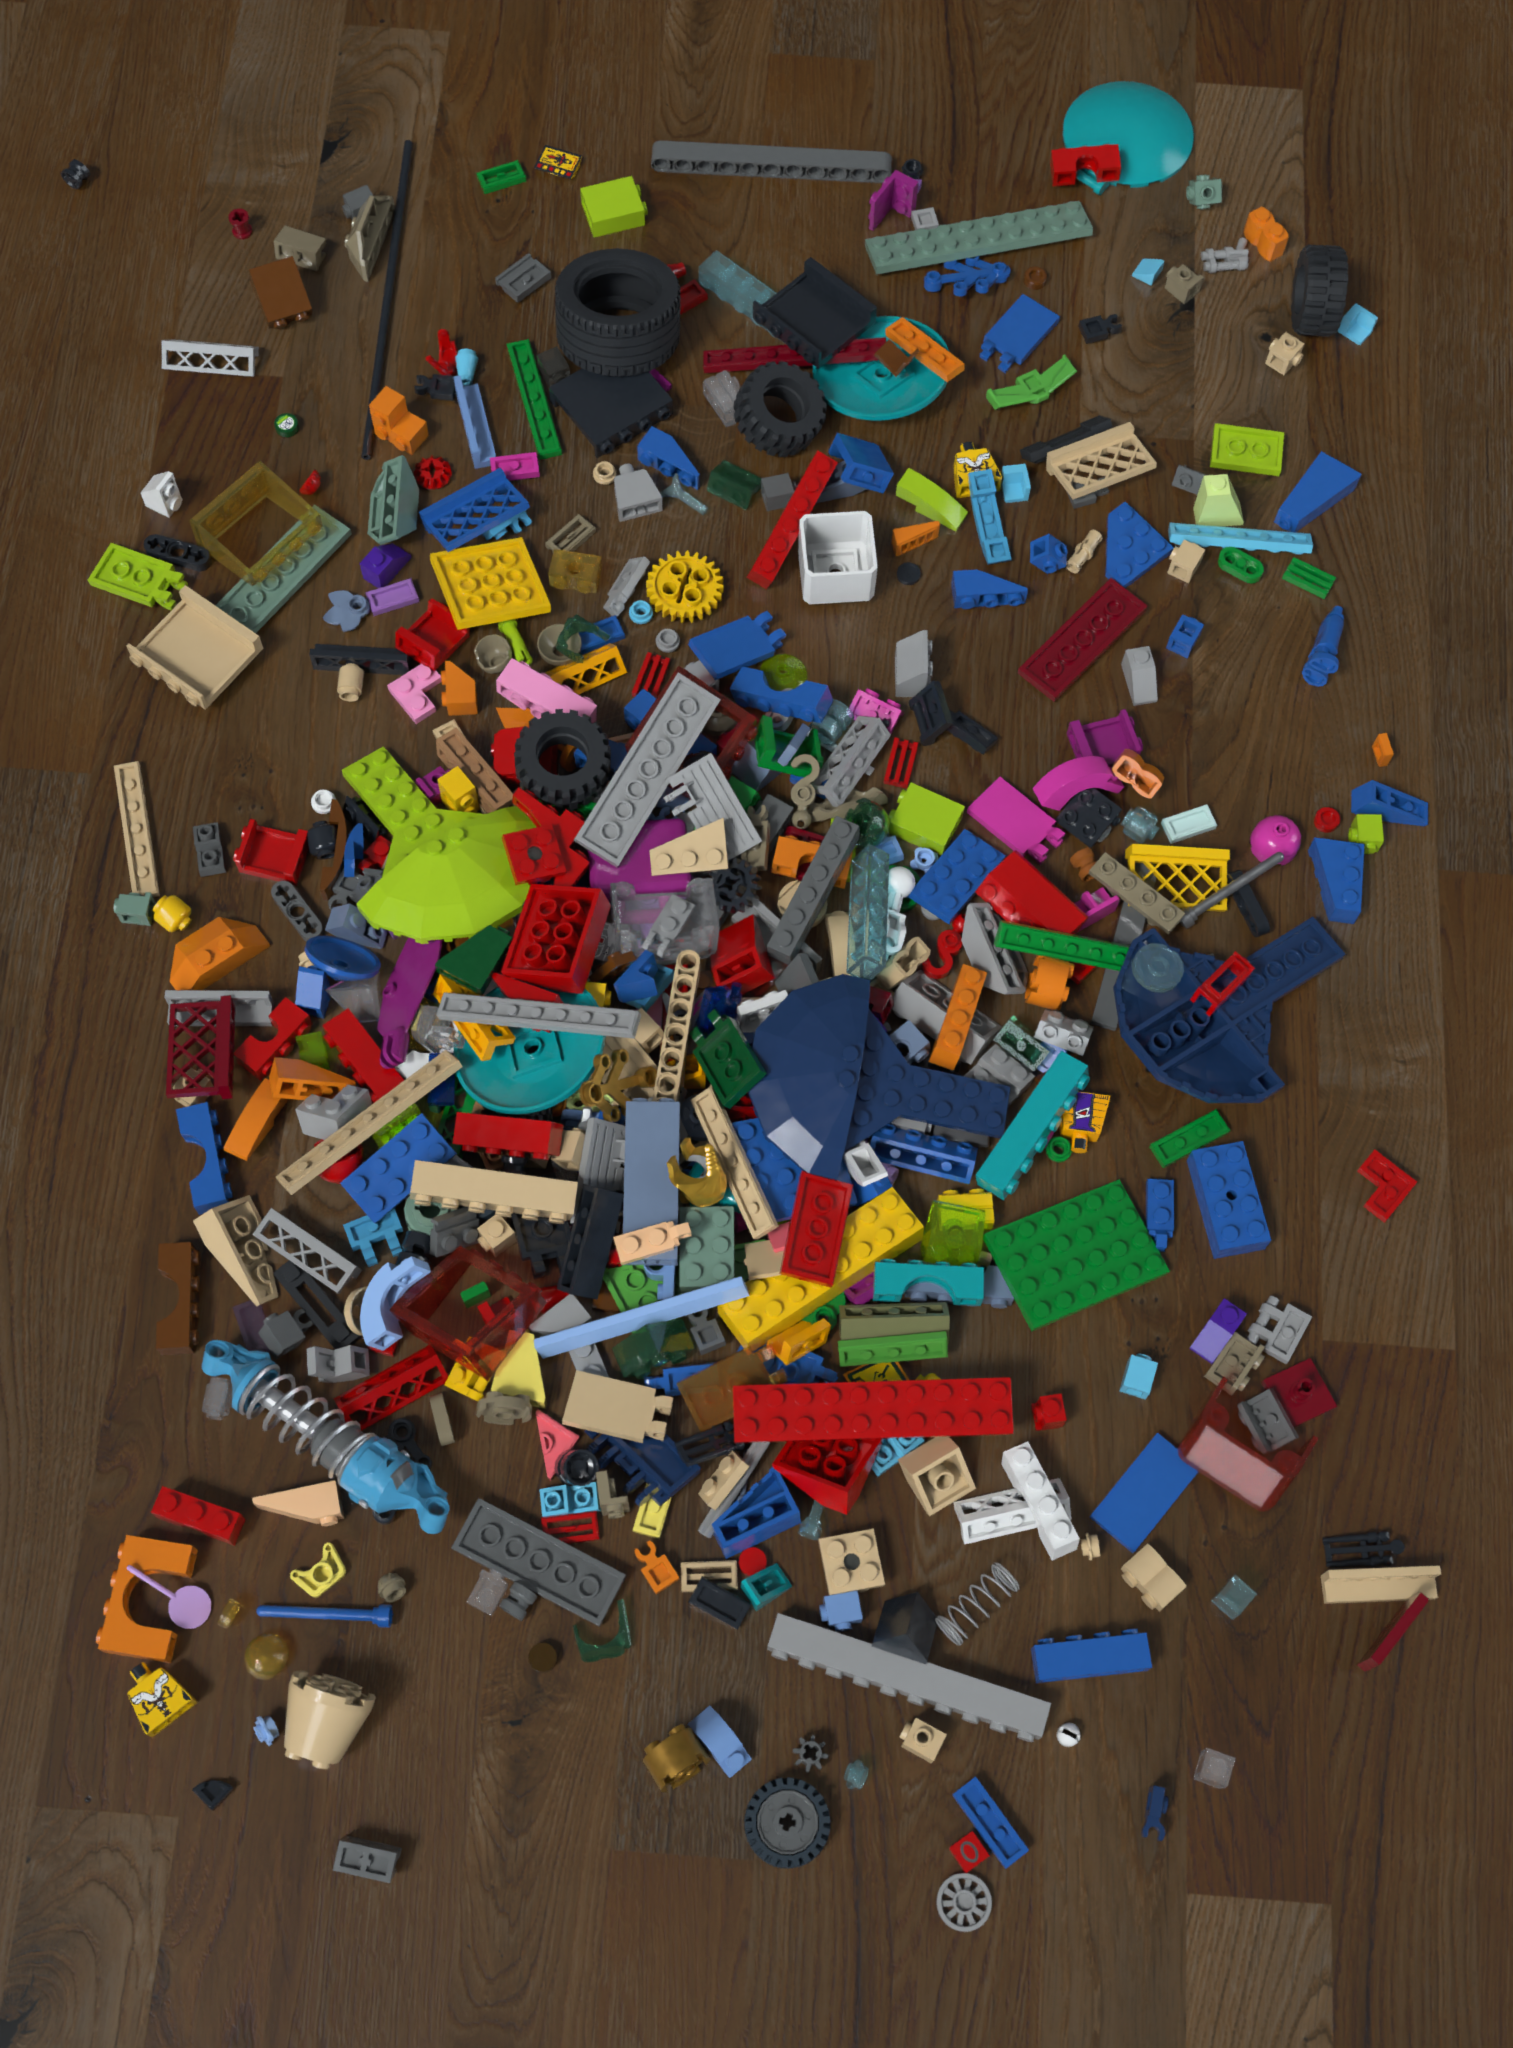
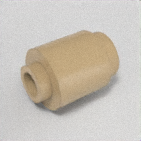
M346 664L339 670L337 692L340 699L344 701H357L362 694L364 671L356 664Z

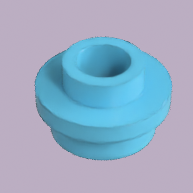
M639 600L630 607L629 617L637 624H645L652 619L653 609L646 601Z

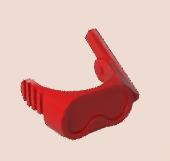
M440 329L438 331L439 360L437 361L429 355L426 357V361L440 375L456 376L455 356L458 354L455 341H450L448 330Z

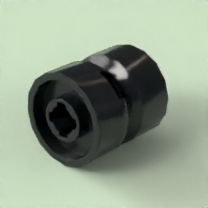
M407 1231L401 1245L404 1251L399 1252L395 1265L398 1266L404 1259L413 1256L427 1262L431 1268L432 1263L429 1259L435 1256L430 1254V1236L416 1231Z
M570 1449L558 1456L554 1469L557 1478L562 1483L572 1486H585L595 1480L599 1465L594 1454L588 1450Z

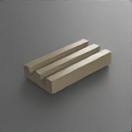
M578 514L545 543L548 550L551 549L554 555H558L559 559L564 561L596 533V528ZM582 523L580 527H578L575 531H572L577 525ZM569 532H571L565 540H563L558 546H556V544L562 538H564Z

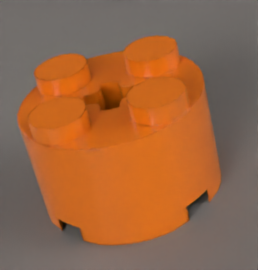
M1037 955L1033 963L1034 966H1037V969L1034 968L1033 972L1029 975L1025 992V1003L1059 1011L1062 1002H1066L1070 987L1066 986L1067 978L1070 979L1073 974L1074 964L1057 958Z

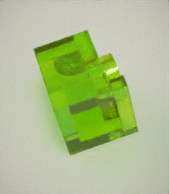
M321 1031L295 1036L300 1049V1060L323 1069H330L326 1043Z

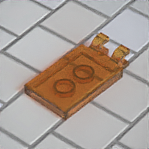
M772 1344L759 1349L755 1353H753L749 1346L676 1383L700 1432L733 1417V1386L783 1384L788 1381L784 1368L769 1375L763 1363L775 1357L776 1352Z

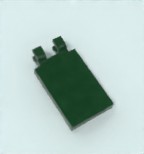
M713 1009L707 1016L716 1029L711 1034L708 1032L702 1033L701 1029L696 1026L689 1033L698 1046L692 1052L721 1103L730 1109L767 1073L737 1022L725 1014L721 1016L718 1010Z

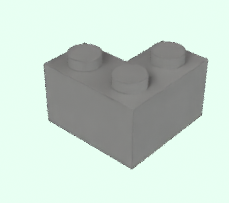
M348 1084L333 1099L311 1094L295 1110L303 1134L325 1140L371 1106L372 1101L368 1089Z

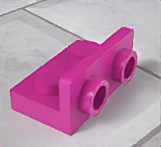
M866 688L865 692L858 689L845 716L856 720L858 716L875 717L881 720L888 719L890 725L887 730L892 734L900 716L903 717L904 712L899 710L901 705L890 699L886 703L879 700L880 694Z

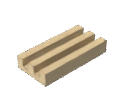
M737 1560L681 1562L682 1592H693L697 1584L687 1585V1581L700 1580L701 1576L709 1580L732 1579V1583H718V1585L728 1591L738 1590ZM731 1568V1573L687 1574V1569Z

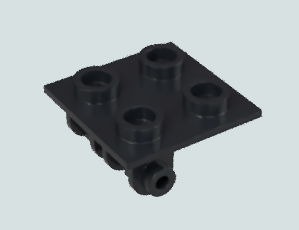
M1090 788L1075 794L1055 821L1085 845L1092 848L1109 826H1117L1120 823L1119 813L1122 808L1095 788Z

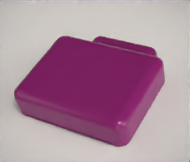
M682 819L646 820L617 868L586 849L587 860L589 861L590 888L602 889L611 904V918L615 925L654 923L672 894L684 898L691 893V873L652 876L649 850L687 834L686 824ZM658 899L659 909L626 911L625 901Z

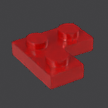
M1375 1149L1357 1170V1172L1378 1187L1363 1207L1384 1223L1417 1183L1416 1180Z

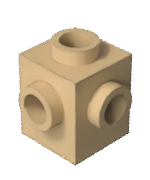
M1285 332L1280 339L1275 338L1271 343L1265 364L1285 375L1292 366L1296 367L1302 360L1303 354L1301 352L1304 343Z

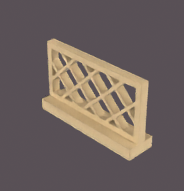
M1128 422L1048 452L1046 470L1050 476H1056L1072 499H1076L1155 469L1157 463L1135 436L1134 426ZM1131 445L1135 447L1134 451L1123 449ZM1110 453L1115 454L1113 459L1103 457ZM1119 455L1131 457L1130 462L1117 459ZM1135 458L1145 460L1147 463L1142 465L1135 464L1134 460ZM1089 461L1094 462L1093 467L1083 464ZM1098 463L1110 465L1109 470L1097 468ZM1116 466L1126 468V471L1120 473L1113 471ZM1073 469L1072 474L1062 473V471ZM1078 471L1090 473L1088 478L1076 476ZM1096 474L1105 476V479L1099 481L1092 479V477ZM1072 483L1085 484V486L1075 490Z

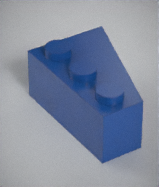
M771 1467L769 1473L758 1483L756 1482L750 1487L749 1492L739 1501L737 1500L712 1523V1528L725 1558L728 1559L747 1548L800 1524L801 1519L800 1512L781 1474Z

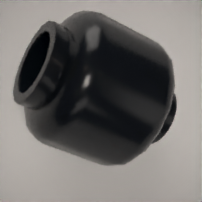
M327 821L313 823V827L308 830L307 834L310 853L313 856H317L320 860L333 858L338 828L335 825L328 824Z

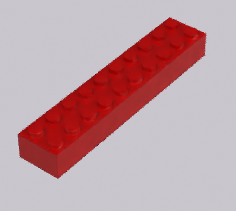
M1011 1377L733 1386L734 1443L1014 1434Z

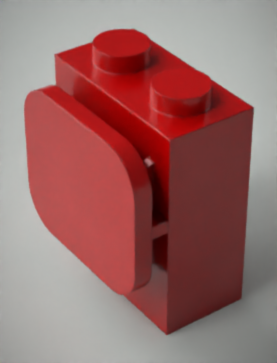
M523 727L499 730L494 734V743L491 744V754L494 758V764L491 768L508 788L521 787L520 780H517L514 752L516 740L520 738V731ZM558 745L549 747L539 757L540 765L546 771L558 775Z

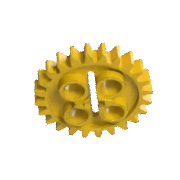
M676 551V557L673 558L670 554H667V561L660 558L659 566L652 565V572H648V580H646L647 597H650V605H655V612L662 610L663 618L670 614L671 621L680 617L681 623H684L685 618H689L690 622L693 623L694 616L703 620V613L711 615V608H718L717 601H722L721 593L724 591V585H722L723 576H720L719 568L715 569L714 561L707 564V556L698 559V552L691 557L689 551L685 552V556H681L680 552ZM692 570L691 574L689 575V584H686L687 575L689 571ZM684 589L683 598L681 602L678 603L679 599L681 598V590Z

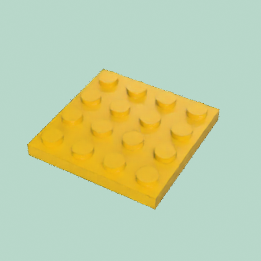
M522 537L458 548L450 552L442 551L430 554L432 567L457 630L551 612V604Z

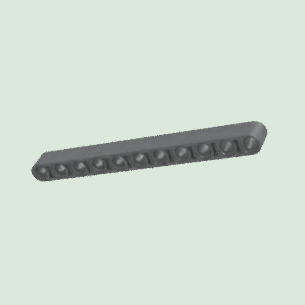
M657 141L652 146L651 167L655 171L669 173L883 183L887 176H891L892 156L887 152Z

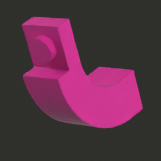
M1086 756L1067 761L1052 769L1033 787V791L1042 806L1060 811L1070 798L1083 790L1101 788L1119 793L1124 786L1103 757Z

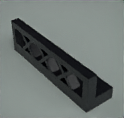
M315 644V649L310 648L309 653L314 670L339 671L342 666L353 663L358 665L364 673L404 675L411 671L412 664L410 656L398 649Z

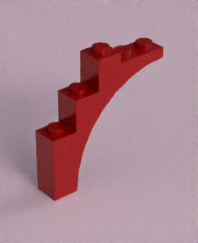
M518 788L513 794L512 803L525 813L536 827L550 824L553 826L566 868L565 875L553 877L554 885L575 887L589 868L587 856L580 850H572L577 843L573 840L585 823V819L575 811L571 813L567 809L559 816L555 808L548 804L545 806L537 801L538 798L534 793Z

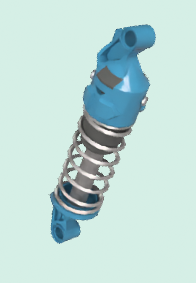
M212 1340L206 1344L202 1370L209 1376L215 1377L226 1374L230 1376L232 1383V1408L237 1412L246 1415V1418L249 1420L257 1417L267 1408L269 1412L263 1421L264 1431L273 1429L281 1419L286 1422L279 1435L280 1443L290 1440L299 1431L302 1436L296 1444L295 1453L299 1455L311 1448V1454L313 1455L312 1466L315 1467L321 1464L329 1471L328 1476L330 1479L338 1477V1484L349 1492V1497L354 1502L360 1504L363 1508L367 1509L370 1507L378 1514L397 1509H416L420 1527L424 1532L438 1534L443 1530L450 1508L446 1499L448 1493L436 1485L427 1465L413 1462L409 1459L410 1455L404 1450L398 1451L397 1445L390 1439L380 1438L374 1433H363L357 1421L345 1423L344 1413L340 1409L328 1411V1403L324 1397L312 1399L311 1389L308 1386L296 1387L295 1378L291 1374L280 1376V1367L271 1360L268 1352L249 1351L239 1344L234 1345L222 1340ZM283 1379H289L292 1384L291 1390L286 1394L277 1389L278 1382ZM300 1390H304L308 1394L307 1402L302 1406L293 1400L294 1394ZM316 1402H321L324 1405V1411L320 1417H316L309 1412L310 1406ZM275 1414L277 1417L268 1425L271 1417ZM332 1414L340 1416V1419L336 1418L326 1421L327 1417ZM292 1426L293 1429L284 1437L288 1428ZM308 1438L309 1441L301 1448L305 1439Z

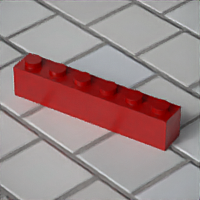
M817 450L746 578L765 589L770 586L799 534L800 519L805 514L811 513L838 464L837 461Z

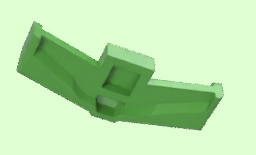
M1064 354L1058 362L1041 375L1036 369L1017 377L1015 386L996 390L988 389L986 398L995 410L1024 402L1040 403L1048 399L1049 394L1074 375L1077 370Z

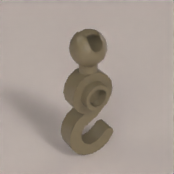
M808 754L799 755L791 762L793 768H797L803 763H809L812 766L810 775L798 781L791 790V798L798 806L797 811L792 816V823L798 829H805L811 824L812 819L807 811V807L816 798V791L811 783L815 782L820 774L819 763L813 756ZM804 822V827H799L798 824Z

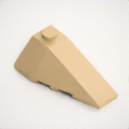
M250 1195L211 1208L193 1222L205 1246L252 1302L259 1306L276 1299L278 1292L272 1266L267 1263L265 1252L268 1250V1246L252 1235L262 1219Z

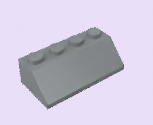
M919 970L901 982L892 997L894 1004L892 1010L896 1016L910 1020L921 1033L928 1034L936 1041L949 1006L952 991L935 979L927 976L922 970ZM975 1009L960 1055V1061L971 1065L978 1060L1003 1027Z

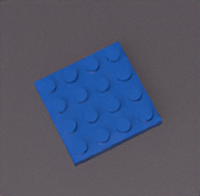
M758 1118L733 1122L732 1125L776 1221L790 1220L799 1176L802 1170L793 1161L788 1160L783 1155V1152L772 1142L769 1143L764 1138L763 1129ZM842 1158L837 1180L852 1184L848 1168ZM852 1189L849 1207L857 1204L854 1189Z

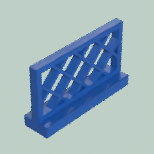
M498 468L419 511L425 530L429 534L432 533L446 551L450 552L525 511L530 506L528 501L508 481L505 472ZM494 502H503L502 506H493ZM510 502H519L514 507H508ZM474 513H483L481 518L472 517ZM489 513H499L494 518H488ZM453 524H462L461 529H452ZM469 524L478 525L473 529H467ZM448 536H457V538L447 542Z

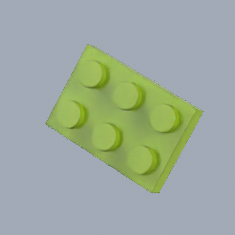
M1215 423L1210 467L1279 476L1282 467L1284 432Z

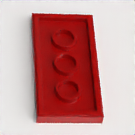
M805 1171L800 1173L779 1274L830 1288L833 1286L853 1184L809 1174Z

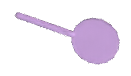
M127 1566L128 1571L171 1598L168 1604V1613L171 1620L177 1626L184 1629H193L202 1625L208 1619L211 1612V1601L203 1589L196 1586H185L173 1593L135 1567Z

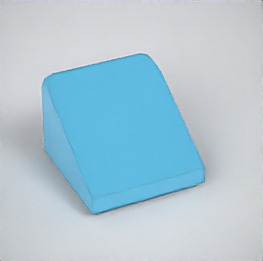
M1142 259L1132 273V276L1152 286L1162 272L1165 261L1161 259Z

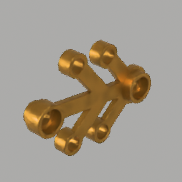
M615 1049L612 1052L613 1066L604 1084L600 1083L605 1070L611 1066V1059L607 1054H597L593 1059L595 1070L591 1079L584 1081L580 1087L579 1095L582 1103L587 1107L597 1106L603 1112L605 1121L617 1122L620 1119L621 1113L617 1106H611L604 1099V1095L608 1094L621 1106L622 1114L626 1117V1101L631 1100L620 1090L637 1085L641 1088L655 1086L657 1071L651 1066L641 1067L634 1075L619 1079L624 1065L629 1061V1053L626 1049Z

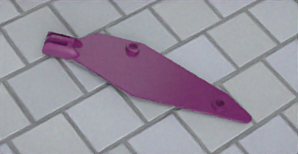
M408 937L383 990L377 1030L383 1036L380 1065L385 1069L394 1068L406 1062L410 1041L408 1029L436 970L435 964L440 959L443 939L430 940L428 944H420L415 942V939Z

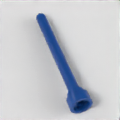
M380 1604L379 1607H374L373 1610L260 1605L257 1607L256 1613L261 1617L372 1621L378 1627L390 1628L393 1618V1606L390 1604Z

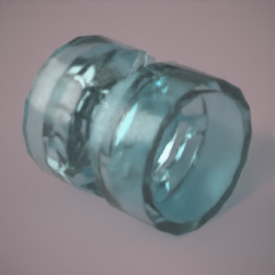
M833 699L822 723L812 721L809 725L810 731L812 728L817 729L821 743L833 746L842 736V731H845L854 721V715L845 704Z

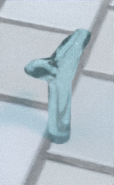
M678 473L673 476L672 485L660 493L662 497L679 498L702 515L708 510V507L682 490Z

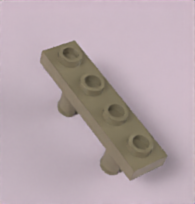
M1106 852L1089 870V874L1107 887V892L1110 895L1120 897L1146 917L1149 925L1159 927L1168 935L1185 915L1181 909Z

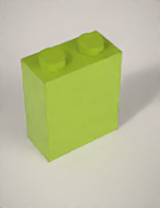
M632 176L580 188L581 204L594 238L645 225V215H648L645 201L641 202L640 187L638 184L635 185Z
M910 783L908 789H903L898 797V808L896 810L892 809L888 816L887 823L890 824L889 834L895 835L918 847L928 848L936 852L938 856H941L946 851L963 818L965 806L914 783Z

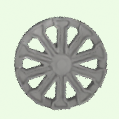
M960 1873L949 1877L942 1883L937 1894L936 1905L938 1913L946 1925L957 1931L968 1932L981 1927L986 1922L991 1912L992 1900L989 1889L981 1879L971 1874ZM960 1878H964L965 1880L963 1890L961 1889V1886L959 1884ZM974 1881L977 1883V1887L970 1892L971 1882ZM953 1883L956 1893L948 1889L947 1885ZM980 1891H984V1898H975ZM942 1894L948 1895L953 1900L943 1901ZM985 1904L986 1911L983 1912L976 1905ZM943 1907H954L947 1914H944ZM958 1912L957 1922L953 1924L950 1919ZM972 1912L980 1917L978 1922L974 1921ZM964 1915H966L969 1922L968 1927L962 1925Z

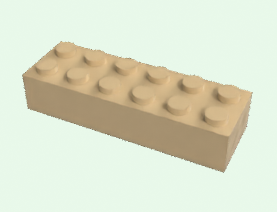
M415 1160L410 1199L415 1200L414 1204L421 1206H431V1202L442 1203V1208L457 1210L458 1206L469 1207L468 1211L474 1213H484L487 1209L496 1211L495 1215L511 1217L512 1213L522 1214V1218L527 1220H538V1217L549 1218L551 1223L565 1224V1221H570L574 1215L578 1182Z

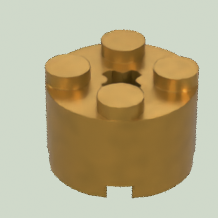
M684 1724L673 1728L669 1732L670 1736L661 1743L659 1740H656L644 1749L647 1755L644 1757L643 1762L662 1792H667L666 1786L668 1785L675 1789L701 1771L698 1767L699 1764L704 1761L707 1765L710 1762L709 1755L692 1728H685Z

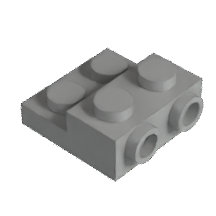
M1045 1009L1034 1038L1083 1056L1094 1027L1082 1019L1069 1018L1058 1010Z
M997 1044L992 1046L980 1058L978 1063L964 1075V1077L1010 1086L1008 1107L1029 1088L1035 1077L1029 1065L1025 1063L1020 1064L1012 1058V1053L1008 1048H1000Z

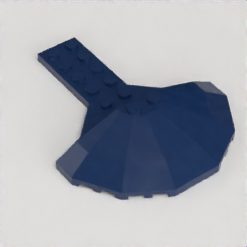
M1311 917L1247 957L1246 959L1255 969L1249 978L1209 1017L1206 1012L1212 1005L1211 1002L1203 995L1194 1003L1190 999L1197 988L1225 961L1216 960L1215 956L1197 952L1194 954L1180 952V949L1170 947L1156 929L1152 928L1131 942L1113 986L1121 1037L1157 1081L1207 1103H1261L1285 1086L1283 1081L1268 1065L1272 1004L1342 960L1346 954L1318 921ZM1227 969L1211 986L1221 993L1237 976Z
M841 974L793 990L754 1032L751 1048L767 1073L747 1092L753 1104L754 1113L759 1119L764 1138L769 1143L772 1142L783 1152V1155L788 1160L790 1159L802 1171L809 1174L837 1180L843 1154L899 1117L1001 1139L1004 1135L1010 1086L909 1065L869 1009L870 980Z

